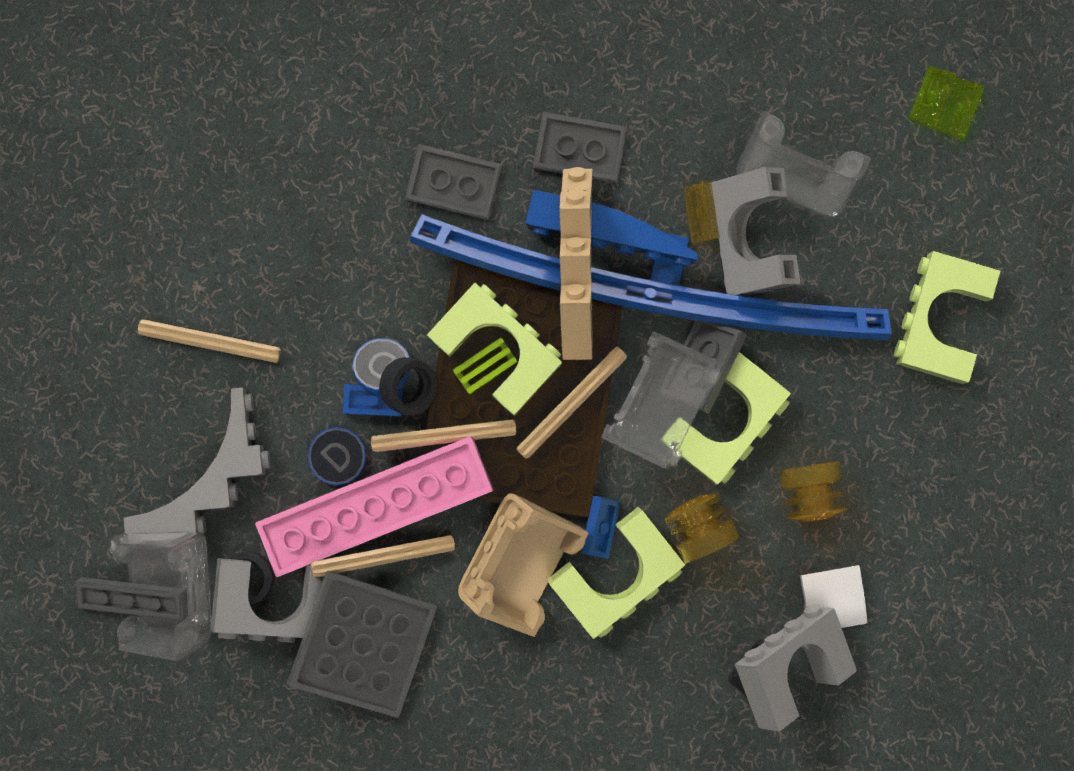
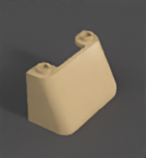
M512 493L508 494L501 502L460 582L458 590L460 599L478 616L535 637L545 620L544 608L538 601L548 583L547 579L552 576L563 553L566 552L573 555L580 551L589 533L574 523Z

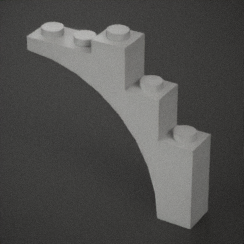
M231 389V413L227 432L216 458L205 474L187 492L169 504L148 513L124 517L126 547L202 540L201 534L206 533L205 517L200 516L199 510L234 507V501H238V488L236 483H232L231 478L266 475V468H270L269 451H264L263 445L252 446L251 440H256L255 423H250L249 411L254 410L253 396L252 394H247V389Z

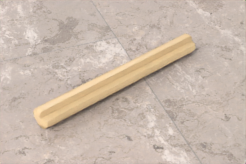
M144 319L140 321L138 326V334L142 336L274 363L279 361L281 349L275 346Z
M615 347L517 447V451L524 458H529L627 358L624 351L619 347Z
M504 420L378 435L371 437V447L374 452L455 443L469 436H473L474 440L514 436L516 434V424L514 420Z
M449 535L314 561L311 563V572L313 577L325 576L327 570L334 573H342L455 550L453 536Z

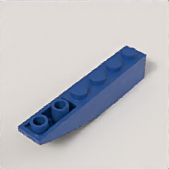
M533 190L525 223L528 228L532 229V234L542 237H548L549 233L560 235L559 239L561 240L560 195ZM592 202L591 247L605 249V245L617 247L616 252L626 255H633L634 251L645 253V258L654 261H661L662 257L673 259V264L682 267H690L691 263L698 264V254L670 235L623 212Z

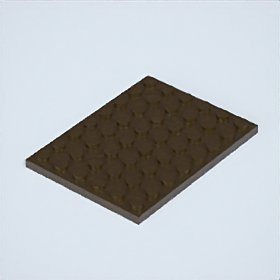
M454 260L445 315L474 283L479 287L484 284L495 293L496 297L493 299L501 307L507 304L518 315L515 319L523 327L529 324L540 335L537 338L539 342L544 346L548 343L551 344L561 354L558 359L562 362V365L514 416L492 394L517 367L520 358L518 343L508 331L494 326L480 328L473 332L451 357L439 348L435 372L438 387L436 396L429 408L426 430L514 420L516 424V434L514 436L474 440L494 491L474 499L501 503L508 494L512 493L551 512L589 517L612 374L529 458H524L517 451V447L617 347L623 306L592 299V359L563 360L560 314L561 291L509 277L463 261ZM499 338H502L518 362L469 395L453 369ZM498 347L461 372L463 376L501 352V347ZM503 357L469 380L470 386L509 360L508 357ZM452 443L423 446L422 455Z

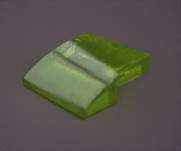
M929 65L909 115V120L965 142L985 91V85L958 78L957 73Z

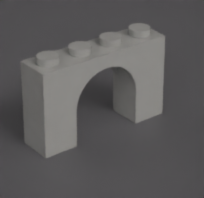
M763 167L711 182L726 293L737 296H749L800 284L796 255H775L759 259L752 253L746 240V225L753 210L763 203L788 197L784 168Z
M217 559L211 630L218 633V638L236 639V634H248L249 640L265 641L266 636H278L277 641L290 643L295 642V637L303 638L324 576L313 577L311 565H306L303 596L297 610L286 619L266 621L257 617L249 604L248 589L251 562L247 560Z
M820 605L807 607L801 616L788 621L782 630L766 637L763 644L747 651L745 657L735 664L758 728L780 732L799 717L788 685L787 674L790 660L800 647L803 648L808 657L817 683L838 686L857 671L835 608L821 607Z

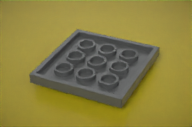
M327 570L287 685L399 718L437 606Z

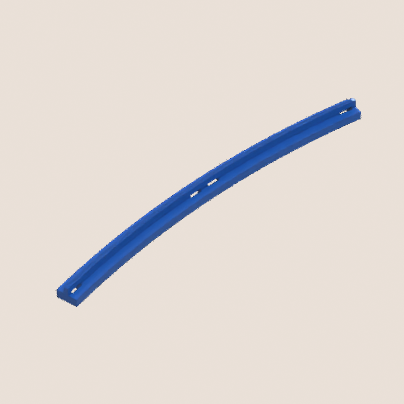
M423 214L410 236V243L496 273L561 291L560 259L497 241ZM422 231L436 235L437 237L433 238L431 236L422 234ZM592 267V299L611 304L709 323L793 334L889 340L892 335L888 309L825 306L751 298L676 286ZM626 291L644 295L643 297H639L635 295L626 294ZM655 297L672 300V303L655 300ZM867 323H871V324H881V325H880V327H878V326H867Z

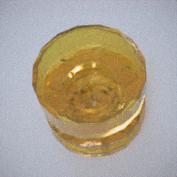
M840 461L779 471L782 490L796 491V496L785 500L784 505L798 504L799 510L787 512V520L816 521L832 518L841 512L849 510L848 503L834 504L833 498L846 496L845 491L831 490V484L843 480Z
M719 492L700 495L684 502L663 518L666 525L678 520L680 522L679 526L669 531L671 536L685 533L687 537L676 546L684 564L707 556L740 538L733 520L720 523L717 520V517L727 510L726 506L724 505L716 509L711 507L712 504L722 499Z

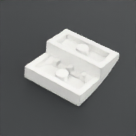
M859 565L800 575L805 609L812 605L835 608L841 628L867 623L866 604Z

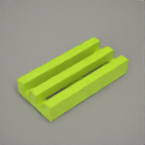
M499 338L453 369V371L470 395L518 361L504 340ZM498 347H501V352L463 376L461 372ZM503 357H508L509 360L470 386L469 380Z

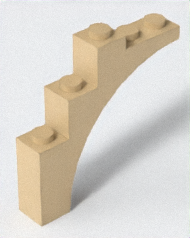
M581 167L563 169L562 192L560 193V314L563 360L592 359L593 349L591 264L592 169Z

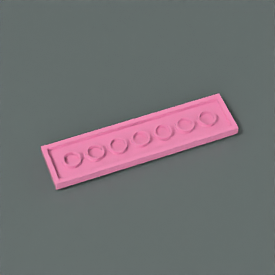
M469 436L258 521L255 524L275 576L279 577L309 565L314 561H319L492 492L494 489L473 436Z

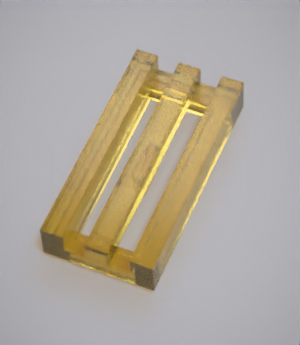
M704 181L683 188L691 244H702V242L720 239L711 182Z

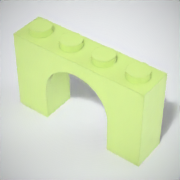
M932 251L927 255V258L922 257L918 266L917 273L921 274L919 285L915 284L910 294V301L914 303L911 313L907 312L903 319L902 329L906 331L903 341L898 340L895 347L894 356L898 357L896 365L960 384L969 383L977 354L950 347L938 341L929 328L928 311L933 300L938 295L946 292L959 293L982 301L993 299L1000 271Z
M474 283L427 336L451 357L463 342L480 328L494 326L508 331L518 343L520 358L513 373L492 395L515 416L562 365V362L558 359L561 354L551 344L548 343L544 346L539 342L537 338L540 335L529 324L523 327L515 319L518 315L507 304L501 307L493 300L496 297L495 293L483 284L479 287Z
M740 352L725 382L736 390L747 404L748 422L744 431L730 442H715L703 436L684 419L679 418L661 440L662 443L714 485H718L720 482L725 484L736 471L732 468L738 459L744 461L753 450V447L750 445L756 436L762 438L772 426L768 421L775 413L780 416L790 403L786 399L791 393Z
M639 507L635 508L616 524V527L634 548L639 560L637 577L628 589L613 595L599 593L585 582L570 561L547 579L550 586L593 639L597 636L603 637L613 629L612 624L620 617L622 619L629 617L636 610L635 605L643 599L647 601L654 597L659 591L658 587L666 580L668 582L675 580L682 573L681 568L685 566L680 557Z

